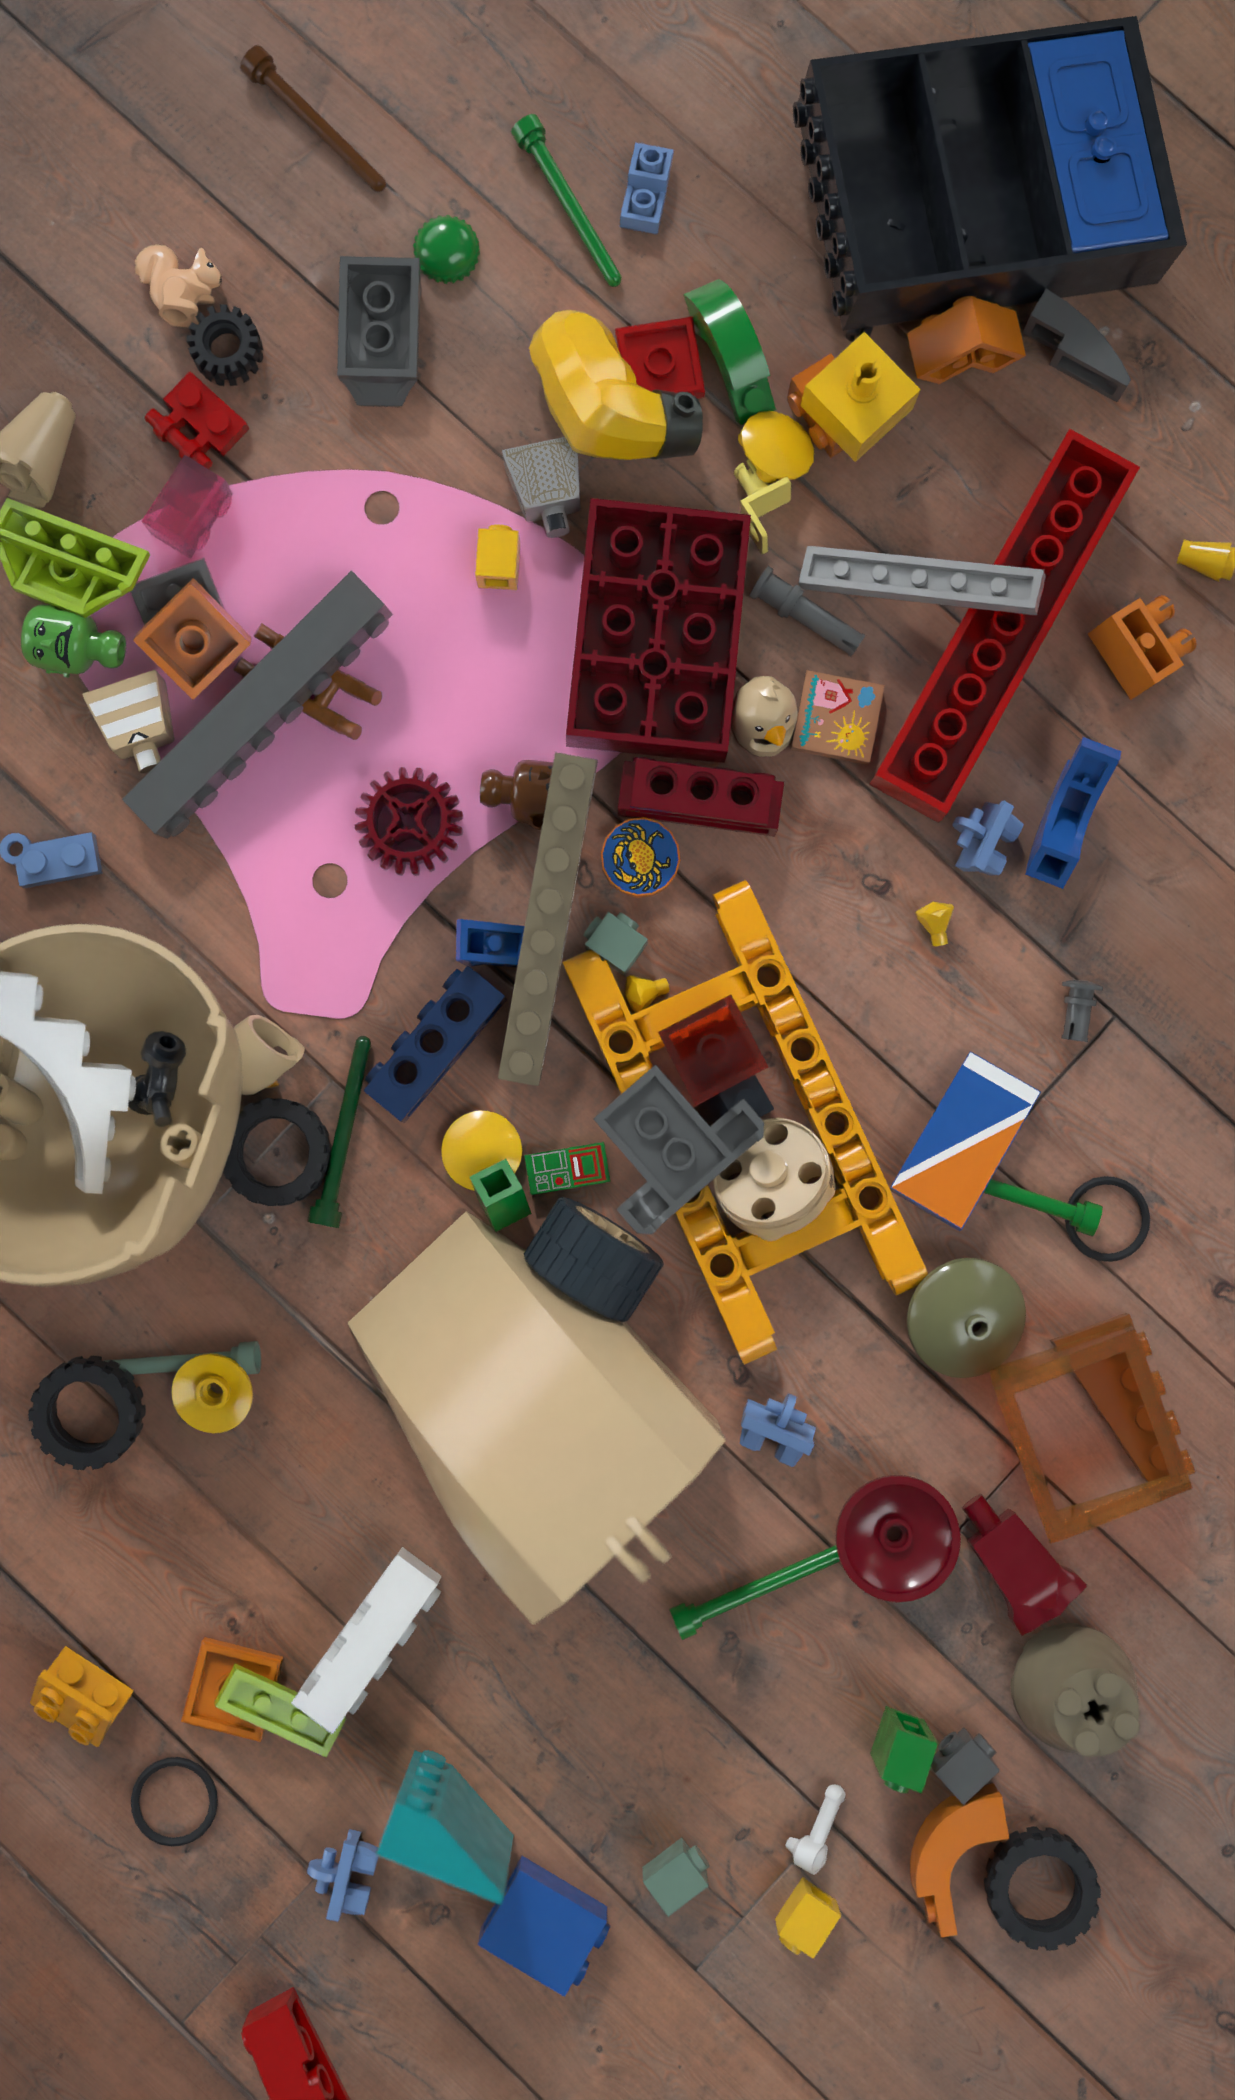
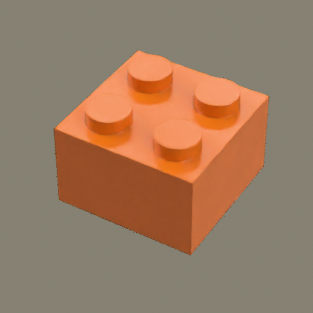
M193 578L136 633L133 641L194 700L251 645L252 637Z

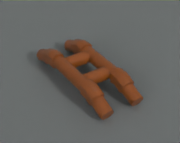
M263 623L260 624L254 634L255 638L271 649L284 638V636L276 633ZM241 657L233 671L245 677L255 665ZM338 669L331 676L332 681L322 693L316 695L313 700L309 698L302 705V712L327 728L357 740L362 733V727L327 707L339 688L347 694L373 706H377L381 702L382 692Z

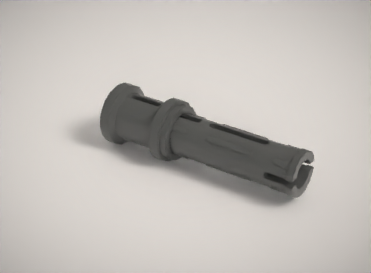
M768 566L755 584L749 597L752 599L760 598L778 610L777 615L781 618L785 617L787 619L788 616H791L852 657L864 639L865 634H861L803 596L804 591L801 590V586L798 584L795 586L790 585L773 574L774 569Z

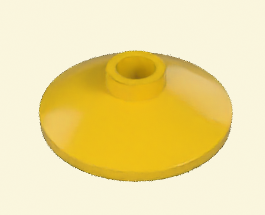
M207 1353L189 1359L177 1371L172 1383L171 1394L177 1413L188 1425L202 1432L222 1433L235 1428L245 1419L252 1406L253 1388L247 1373L236 1361L224 1355ZM211 1383L218 1384L222 1388L223 1393L217 1394L213 1392Z

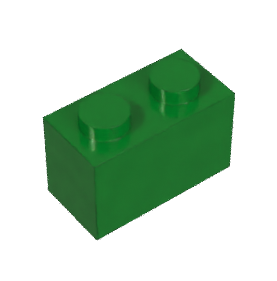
M886 1706L870 1754L881 1779L884 1780V1784L887 1787L900 1793H908L909 1789L922 1793L938 1742L924 1719Z

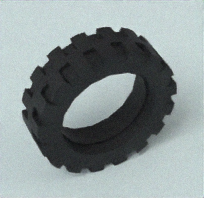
M281 1098L261 1099V1101L250 1103L243 1107V1110L239 1113L234 1139L223 1169L225 1178L229 1179L232 1184L231 1187L238 1194L246 1197L247 1200L265 1206H284L307 1198L309 1194L322 1184V1179L327 1172L332 1149L331 1144H329L328 1130L321 1123L317 1114L300 1103ZM272 1118L286 1119L296 1124L305 1134L309 1145V1159L303 1173L293 1182L282 1186H268L257 1181L247 1170L243 1159L244 1143L249 1132L259 1123Z
M83 1356L72 1358L67 1363L60 1364L39 1383V1388L34 1391L30 1402H33V1407L29 1409L28 1413L29 1421H33L34 1426L31 1429V1433L34 1439H39L41 1442L40 1449L46 1455L50 1453L54 1456L56 1463L62 1466L66 1464L73 1465L75 1470H84L92 1466V1470L99 1469L109 1462H115L135 1442L136 1437L143 1428L142 1418L146 1413V1407L141 1403L143 1392L140 1386L136 1387L133 1383L134 1376L128 1370L126 1372L121 1370L119 1363L113 1360L108 1362L102 1361L100 1356H90L88 1359H83ZM74 1382H90L102 1387L113 1397L119 1412V1425L116 1433L109 1440L101 1443H85L73 1438L62 1427L57 1416L56 1401L60 1391L66 1385Z
M1031 1826L1026 1828L1027 1832L1019 1834L1017 1830L1009 1834L1008 1841L1004 1844L1000 1842L995 1847L993 1860L989 1858L986 1864L988 1875L987 1878H984V1889L987 1893L988 1904L998 1924L1007 1931L1010 1938L1017 1943L1020 1941L1024 1942L1026 1947L1038 1950V1946L1045 1947L1047 1951L1058 1950L1057 1945L1065 1943L1066 1946L1074 1944L1077 1941L1075 1939L1076 1936L1080 1933L1085 1935L1091 1928L1089 1922L1092 1917H1097L1099 1911L1097 1898H1101V1888L1097 1883L1098 1875L1085 1852L1071 1837L1066 1834L1063 1836L1053 1828L1046 1827L1045 1830H1039L1037 1826ZM1042 1855L1057 1857L1067 1863L1073 1871L1075 1888L1071 1901L1066 1909L1055 1917L1044 1920L1025 1918L1017 1913L1010 1903L1008 1890L1011 1877L1016 1869L1030 1858Z

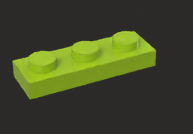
M236 1663L214 1701L215 1707L324 1757H327L346 1721V1717H344L333 1734L292 1704L298 1692Z

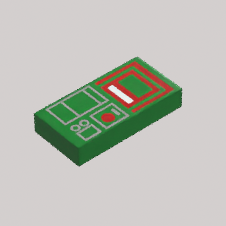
M604 1142L524 1155L531 1195L611 1182Z

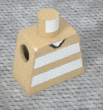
M152 670L83 693L84 700L111 750L121 759L134 756L139 772L149 773L161 761L157 748L174 741L167 685L163 677L156 670Z

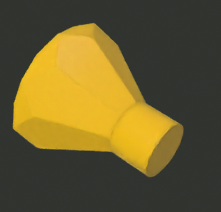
M931 902L915 912L919 922L930 933L932 946L948 944L946 930L954 910L952 904Z
M630 975L625 980L626 998L635 1013L646 1009L657 996L668 994L670 991L666 978L652 981Z

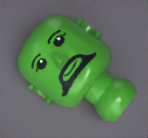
M40 604L34 606L24 619L21 632V649L23 656L30 665L46 669V673L63 674L65 678H68L70 674L85 673L94 661H98L106 668L121 666L126 654V638L123 634L114 630H107L103 633L98 632L97 625L92 616L84 618L76 613L52 605Z

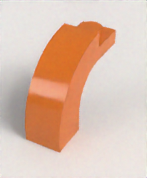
M994 1783L984 1785L964 1805L954 1794L946 1798L926 1817L915 1837L910 1858L911 1884L917 1898L923 1897L928 1923L935 1922L941 1938L958 1935L950 1892L951 1873L957 1860L973 1846L1009 1839L1003 1798Z

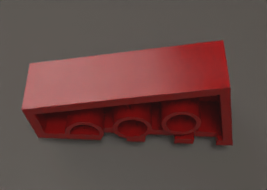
M294 1987L249 2011L242 2027V2041L247 2052L253 2056L270 2100H350Z

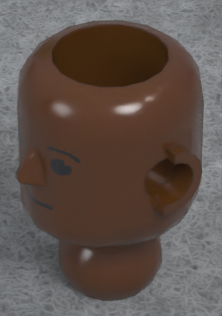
M522 760L515 766L513 776L503 775L500 771L494 769L484 771L481 777L480 803L487 807L508 804L510 805L511 815L515 820L529 824L534 829L542 830L553 762Z

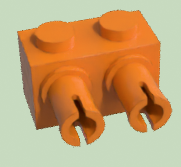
M1164 595L1156 597L1147 605L1139 598L1111 615L1088 633L1130 700L1184 666L1180 658L1193 652L1197 646L1195 637L1185 644H1181L1182 640L1192 634L1187 629H1179L1169 638H1166L1159 625L1171 619L1175 614L1173 604L1162 611L1159 610L1160 607L1171 601Z

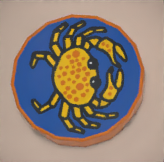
M645 817L628 819L616 825L605 838L601 851L602 871L610 885L621 893L634 898L653 897L666 890L676 877L680 864L679 844L672 832L659 821Z

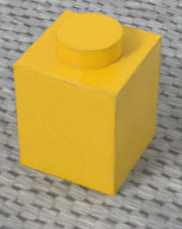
M501 524L490 525L488 529L478 528L475 571L478 588L517 590L520 559L519 531L512 530L511 527Z
M802 1877L775 1918L780 1942L793 1953L799 1955L802 1951L814 1959L841 1917L837 1900Z

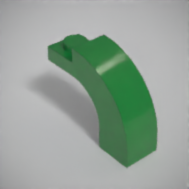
M717 279L683 294L690 317L693 316L695 333L708 344L719 366L736 422L742 425L751 416L759 412L776 410L767 378L771 374L762 347L745 309L733 290L724 281Z

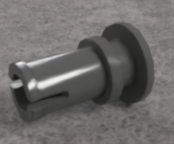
M1084 980L1063 981L1062 986L1070 987L1069 996H1064L1067 1010L1061 1038L1088 1042L1092 1006L1097 1004V1000H1093L1094 990L1103 991V987Z

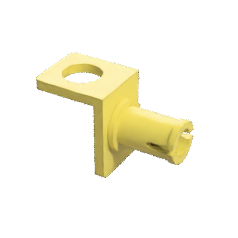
M747 460L750 469L747 470L742 462L734 470V475L748 495V497L740 500L741 514L751 515L749 534L763 555L768 552V536L758 517L791 500V482L788 477H785L769 485V483H765L758 478L756 468L750 460Z

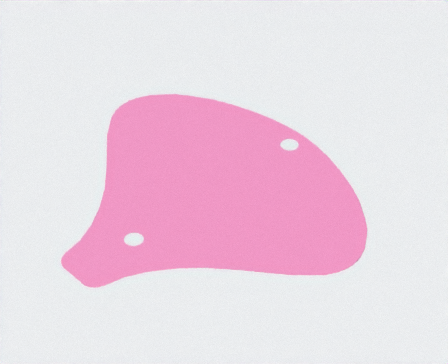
M367 470L307 471L265 477L219 487L186 498L141 519L113 537L147 550L150 553V557L138 581L205 558L225 611L252 637L251 645L192 700L133 641L136 633L143 628L144 622L131 592L90 615L97 625L98 632L103 633L107 630H114L125 636L126 654L122 665L117 668H106L98 661H94L85 673L78 674L89 691L152 670H156L166 682L174 741L157 748L161 760L244 678L233 671L241 657L256 666L272 650L254 637L261 623L285 637L351 570L393 614L388 619L389 625L384 632L376 638L370 637L359 648L361 650L359 656L350 665L339 668L342 672L381 691V702L377 706H373L347 694L339 688L327 707L362 727V733L357 740L339 734L301 712L294 721L288 724L284 723L274 733L275 738L266 749L261 752L256 751L245 761L247 764L246 768L238 777L233 780L227 779L217 789L218 795L211 804L202 809L199 807L195 811L227 860L246 900L259 943L263 994L267 1002L277 1010L342 1019L355 1015L363 1008L369 997L380 962L407 919L432 890L469 856L518 822L511 815L510 805L500 804L497 807H487L480 803V785L484 771L494 769L500 771L503 775L513 776L518 762L522 760L554 762L555 752L598 760L596 772H598L621 753L566 747V728L584 555L559 537H547L545 528L531 521L527 522L522 516L463 490L430 480L392 472ZM377 491L392 493L399 502L398 515L388 524L379 525L373 523L365 513L366 500ZM501 524L511 527L512 530L519 531L520 559L517 590L478 588L475 577L478 528L488 529L490 525ZM313 694L310 699L313 700L316 695ZM401 767L406 768L409 778L413 777V772L416 768H421L424 776L423 781L431 773L437 774L438 783L436 787L445 782L450 785L451 790L446 797L457 795L460 801L451 810H460L464 816L462 820L452 823L462 827L463 834L461 836H449V838L457 843V850L454 851L444 847L442 851L447 855L448 861L443 863L437 856L432 858L431 860L435 865V870L429 872L425 863H420V874L418 876L412 874L410 864H406V869L402 876L397 875L395 872V861L387 871L383 870L380 867L383 856L375 861H371L367 854L373 846L362 848L359 844V840L368 833L362 834L355 830V824L367 820L355 814L356 808L369 807L360 798L361 794L368 793L374 796L376 792L370 783L375 780L381 787L387 784L383 775L387 771L391 773L394 780L400 779L398 772ZM407 792L395 797L402 803L410 804L419 798L424 800L427 795ZM438 804L431 810L432 815L427 819L425 825L426 830L433 838L436 837L441 826V810ZM386 805L383 807L378 819L380 839L388 833L386 829L393 820V814ZM397 809L404 823L402 829H406V826H408L409 829L414 828L419 834H422L414 819L416 814H413L411 818L409 814L405 816ZM408 839L400 845L395 843L391 848L401 852H412L420 850L424 846L416 840ZM333 863L339 865L345 870L348 883L346 889L335 898L322 897L313 887L312 878L314 872L324 864Z

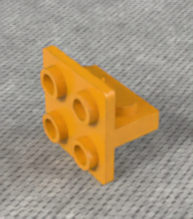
M65 1646L47 1671L43 1670L38 1676L30 1703L34 1706V1712L40 1718L50 1723H54L56 1720L69 1729V1735L83 1745L91 1743L99 1747L108 1729L131 1698L134 1690Z

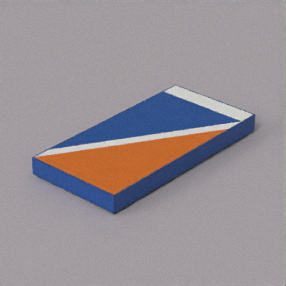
M970 1051L890 1186V1191L956 1230L961 1231L1041 1091Z

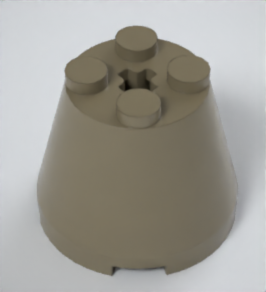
M1062 1623L1038 1632L1022 1647L1023 1652L1017 1661L1013 1678H1011V1695L1020 1719L1036 1738L1054 1749L1091 1757L1115 1753L1137 1735L1140 1724L1135 1671L1124 1650L1112 1638L1101 1631L1079 1625L1078 1623Z

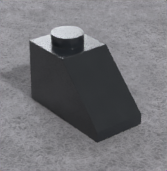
M754 1073L697 1105L694 1109L711 1126L742 1099L749 1104L759 1117L774 1110V1107Z

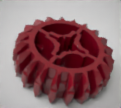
M401 767L398 772L400 779L394 780L391 773L387 771L383 774L387 784L381 787L375 780L370 783L376 792L374 796L368 793L361 794L360 798L369 807L356 808L355 814L367 820L355 824V830L362 834L368 833L359 840V844L362 848L373 846L367 854L371 861H375L383 856L380 867L383 870L387 871L395 861V872L397 875L402 876L405 872L406 864H410L412 874L418 876L420 874V863H425L429 872L435 870L432 858L437 856L443 863L448 861L447 855L442 851L444 847L454 851L457 850V843L449 838V836H461L463 834L462 827L452 823L462 820L464 816L460 810H451L460 801L457 795L446 797L451 790L450 785L445 782L436 787L438 783L437 774L431 773L423 781L424 776L421 768H416L413 772V777L409 778L406 768ZM407 792L427 795L424 800L419 798L410 804L402 803L395 796ZM438 804L441 810V826L438 834L433 838L426 830L425 825L427 819L432 815L431 810ZM386 805L393 814V820L386 829L388 833L380 839L378 819L383 807ZM397 809L405 816L409 814L411 818L413 814H416L414 819L422 834H419L414 828L409 829L408 826H406V829H402L404 823ZM408 839L416 840L424 846V848L412 852H401L391 848L395 843L400 845Z

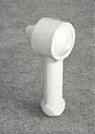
M836 1784L829 1785L825 1792L826 1797L810 1836L806 1835L800 1839L790 1837L786 1843V1848L793 1854L794 1864L812 1875L817 1874L826 1863L828 1847L825 1845V1841L840 1804L845 1799V1791Z

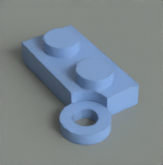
M92 832L37 843H31L22 834L11 833L5 836L0 843L1 857L7 863L16 865L19 886L24 889L102 874L96 835ZM20 842L23 846L22 853L18 856H12L10 853L11 845Z

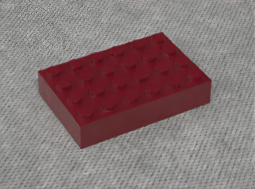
M596 498L590 499L566 728V747L725 763L729 748L751 515Z

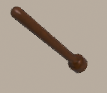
M255 45L250 48L242 58L240 70L253 83L266 84L374 191H383L386 187L384 177L276 72L273 57L261 45Z

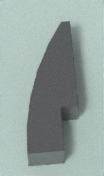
M1046 289L1033 310L1023 333L1056 351L1049 364L1050 366L1111 400L1118 402L1131 381L1122 361L1106 338L1084 315L1067 301Z

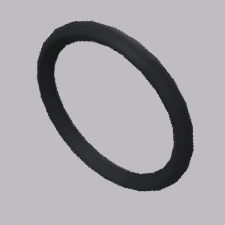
M1109 1176L1093 1178L1078 1187L1068 1203L1075 1205L1084 1193L1096 1186L1115 1185L1123 1188L1134 1197L1139 1205L1142 1216L1139 1234L1126 1249L1109 1254L1094 1251L1086 1246L1078 1237L1075 1227L1069 1225L1070 1221L1065 1219L1067 1233L1075 1247L1089 1258L1105 1262L1122 1260L1136 1252L1147 1237L1150 1228L1148 1205L1139 1190L1123 1179Z
M181 1757L164 1758L148 1766L137 1778L131 1795V1812L140 1831L150 1840L170 1847L183 1846L201 1837L211 1826L218 1806L217 1790L209 1773L198 1763ZM169 1766L185 1767L195 1772L206 1785L209 1794V1808L204 1821L192 1833L182 1837H167L155 1832L147 1825L140 1811L139 1799L144 1783L153 1773Z

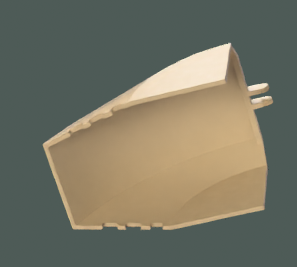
M466 1211L348 1322V1325L452 1524L491 1577L534 1625L563 1605L614 1555L619 1558L642 1583L646 1582L651 1577L648 1568L625 1546L635 1535L646 1545L650 1553L657 1560L665 1563L672 1556L646 1525L696 1478L725 1442V1438L717 1419L626 1322L615 1321L598 1314L551 1285L525 1261V1249L498 1231L495 1232L492 1227Z

